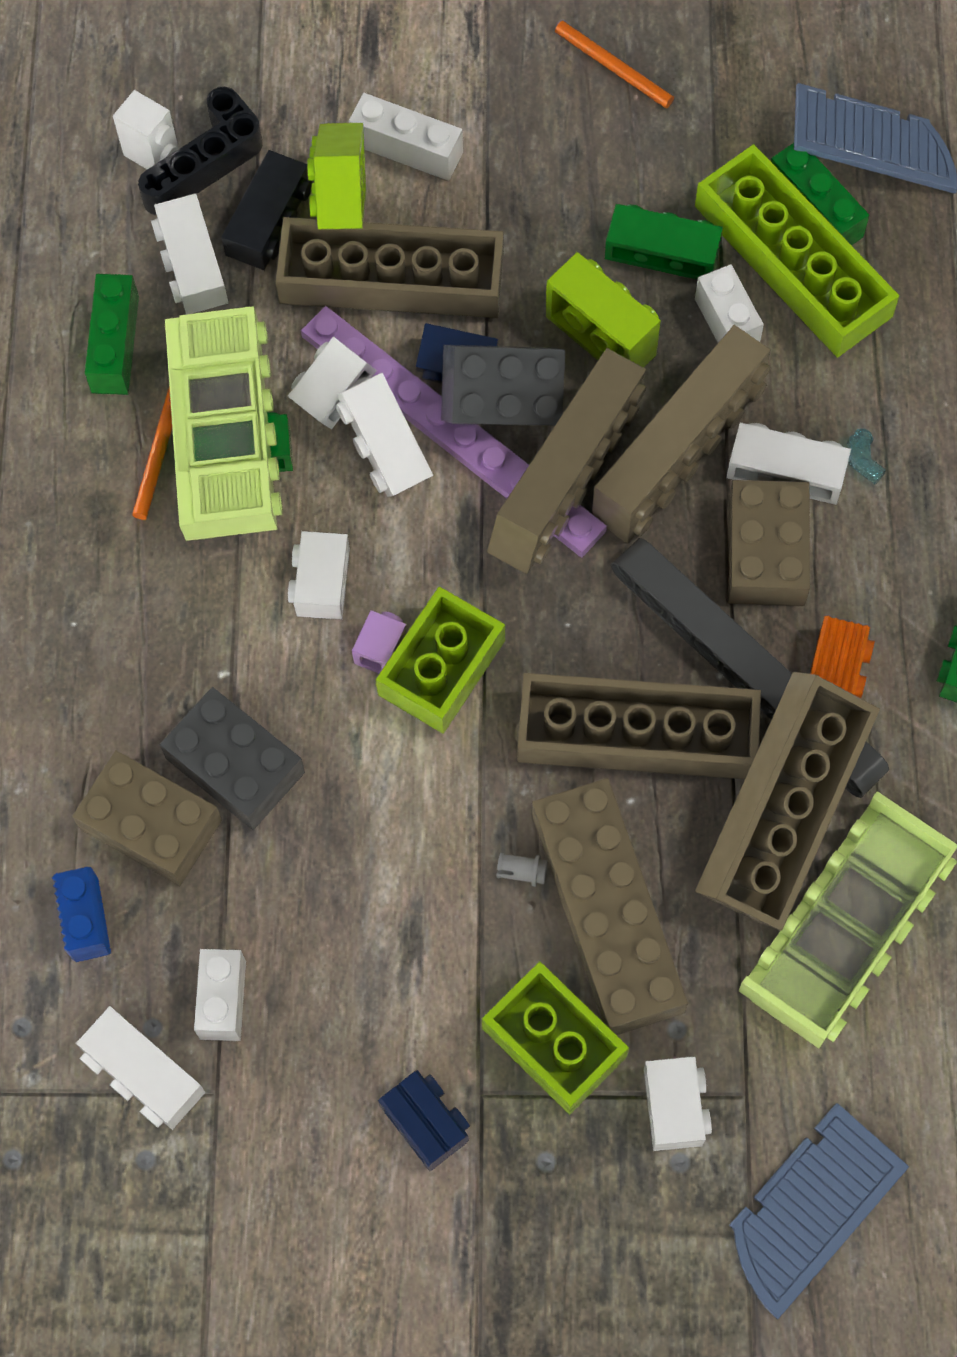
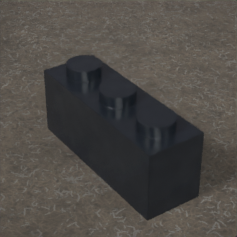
M268 150L221 237L225 256L264 271L270 259L275 260L280 249L283 217L297 218V209L301 201H306L312 191L313 182L308 181L307 164Z

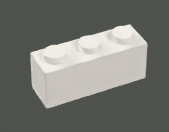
M366 93L362 94L349 119V123H363L364 150L447 181L450 180L463 154V132L461 128Z
M196 193L155 204L157 219L151 220L156 241L164 240L166 250L160 251L165 271L174 272L176 280L169 282L175 303H183L186 315L228 304L224 282Z
M383 373L375 375L337 395L340 401L336 404L338 414L345 425L351 423L357 437L353 438V443L362 459L368 457L374 471L370 472V477L379 493L385 491L387 497L394 496L433 476Z
M740 422L726 478L732 480L809 482L810 499L837 505L851 449L845 448L834 441H815L807 439L804 435L797 432L782 433L770 430L760 423L745 424Z
M111 1006L105 1010L76 1042L84 1052L79 1059L97 1075L102 1070H105L113 1077L114 1080L110 1086L125 1100L129 1101L132 1096L138 1099L144 1105L140 1113L157 1128L164 1122L173 1130L206 1093L196 1080Z

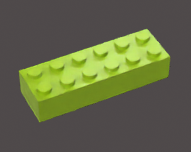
M754 144L698 183L695 208L708 221L723 227L722 236L837 358L893 317L900 295Z

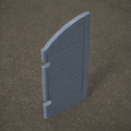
M797 83L794 150L805 151L814 156L946 192L957 193V173L953 159L946 144L929 119L912 114L908 115L907 120L900 119V111L837 93L834 95L833 100L826 99V90Z
M838 1103L831 1108L814 1128L824 1137L816 1146L810 1139L805 1138L754 1196V1199L763 1206L757 1215L745 1207L729 1225L734 1231L737 1254L747 1281L764 1307L777 1320L909 1168L903 1160Z

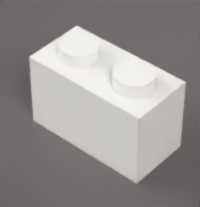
M136 90L129 95L113 115L123 155L140 166L149 169L179 149L170 110Z
M732 264L698 277L695 301L717 342L725 336L734 324L760 342L764 324Z
M334 336L329 342L323 343L318 348L314 356L315 361L306 372L300 373L295 378L291 386L292 391L288 395L290 399L331 430L341 418L336 409V404L340 402L337 395L371 378L377 371Z
M301 532L300 545L294 544L292 552V567H297L296 580H290L288 586V602L294 603L296 616L342 620L350 552L347 534Z
M200 949L194 1031L200 1040L241 1041L246 960L241 950Z
M695 1057L646 1061L644 1077L653 1151L703 1146L706 1140L705 1135L712 1133L709 1109H702L700 1093H706L704 1068H697Z

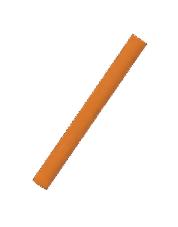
M563 20L558 23L555 28L556 34L667 109L672 104L674 96Z
M170 386L132 513L133 517L141 520L147 519L172 432Z

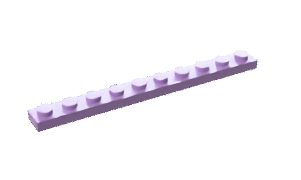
M327 306L301 330L302 338L316 349L323 343L329 342L334 336L377 370L373 376L383 373L405 419L506 499L508 498L529 464L478 424H452L442 421V396ZM579 505L577 509L573 506L567 514L570 518L561 535L558 537L554 534L553 536L583 558L606 533L607 525Z

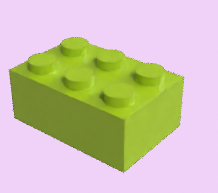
M363 123L320 124L318 136H312L310 158L307 160L308 181H314L312 183V194H310L309 198L310 217H317L318 229L363 228L366 201Z
M576 252L547 280L546 317L594 358L599 360L606 348L644 368L657 355L661 322L657 313L649 305H642L635 300L625 285L618 281L614 282L606 276L597 262L592 259L587 260L580 253Z
M439 586L376 678L378 696L444 734L504 644L505 624Z
M540 961L482 1018V1029L569 1115L628 1055L629 1047Z

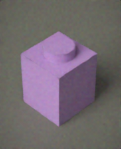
M370 610L352 649L354 664L380 674L407 634V626L403 623V620L390 612L379 614Z

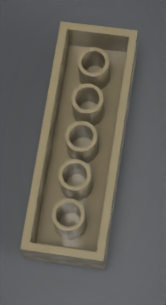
M283 217L275 281L279 304L498 318L504 256V231L363 222V228L318 229L317 219Z
M735 324L731 327L594 487L592 515L607 525V530L627 544L635 535L641 537L647 531L653 521L651 516L659 507L665 509L670 504L676 494L674 489L682 480L688 482L699 467V463H697L705 453L711 455L721 442V433L727 426L731 429L734 428L744 414L743 408L749 400L755 402L762 395L767 386L764 379L771 368L768 365L771 349Z
M606 348L497 513L487 553L525 574L529 573L535 562L539 565L543 563L552 546L549 542L555 534L558 537L561 535L570 518L567 514L573 506L576 509L579 507L588 488L585 486L589 479L593 481L597 479L605 464V461L602 459L607 452L612 454L621 440L622 433L620 432L624 425L630 427L640 408L637 405L647 388L642 384L646 372L645 368Z
M793 672L695 892L761 924L782 931L880 708L818 675Z
M524 673L517 762L745 779L759 748L761 690Z
M606 778L532 801V817L602 1022L616 1035H620L685 1014L688 1002L609 779Z

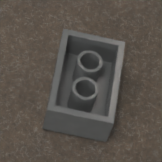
M444 344L441 420L452 424L555 426L563 415L565 349Z
M214 687L201 698L159 744L165 758L252 830L261 823L305 773L301 757Z

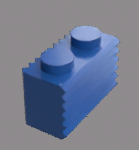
M92 867L56 873L52 879L55 882L53 887L56 892L54 894L58 898L56 903L59 906L57 908L60 913L58 917L61 920L60 926L63 929L61 933L64 936L62 939L65 944L64 950L75 962L111 954L99 880Z

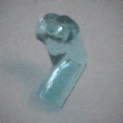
M857 429L847 442V448L851 449L848 463L853 469L876 485L886 473V469L871 459L870 444L873 442L871 432L867 429Z

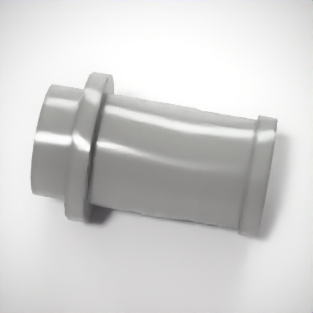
M500 853L497 870L499 871H497L496 877L499 879L506 878L532 882V886L536 887L537 883L545 884L548 860H541L540 855H536L534 859Z

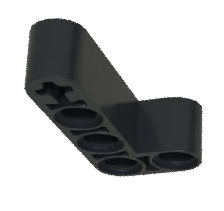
M225 86L217 87L208 94L207 107L212 125L211 129L140 175L138 186L143 205L149 213L156 215L155 204L201 192L261 151L263 142L259 120L232 88ZM244 133H249V135L240 136V135H242V134H244ZM215 152H221L220 154H217V155H211L212 153H215ZM185 171H192L188 174H181Z

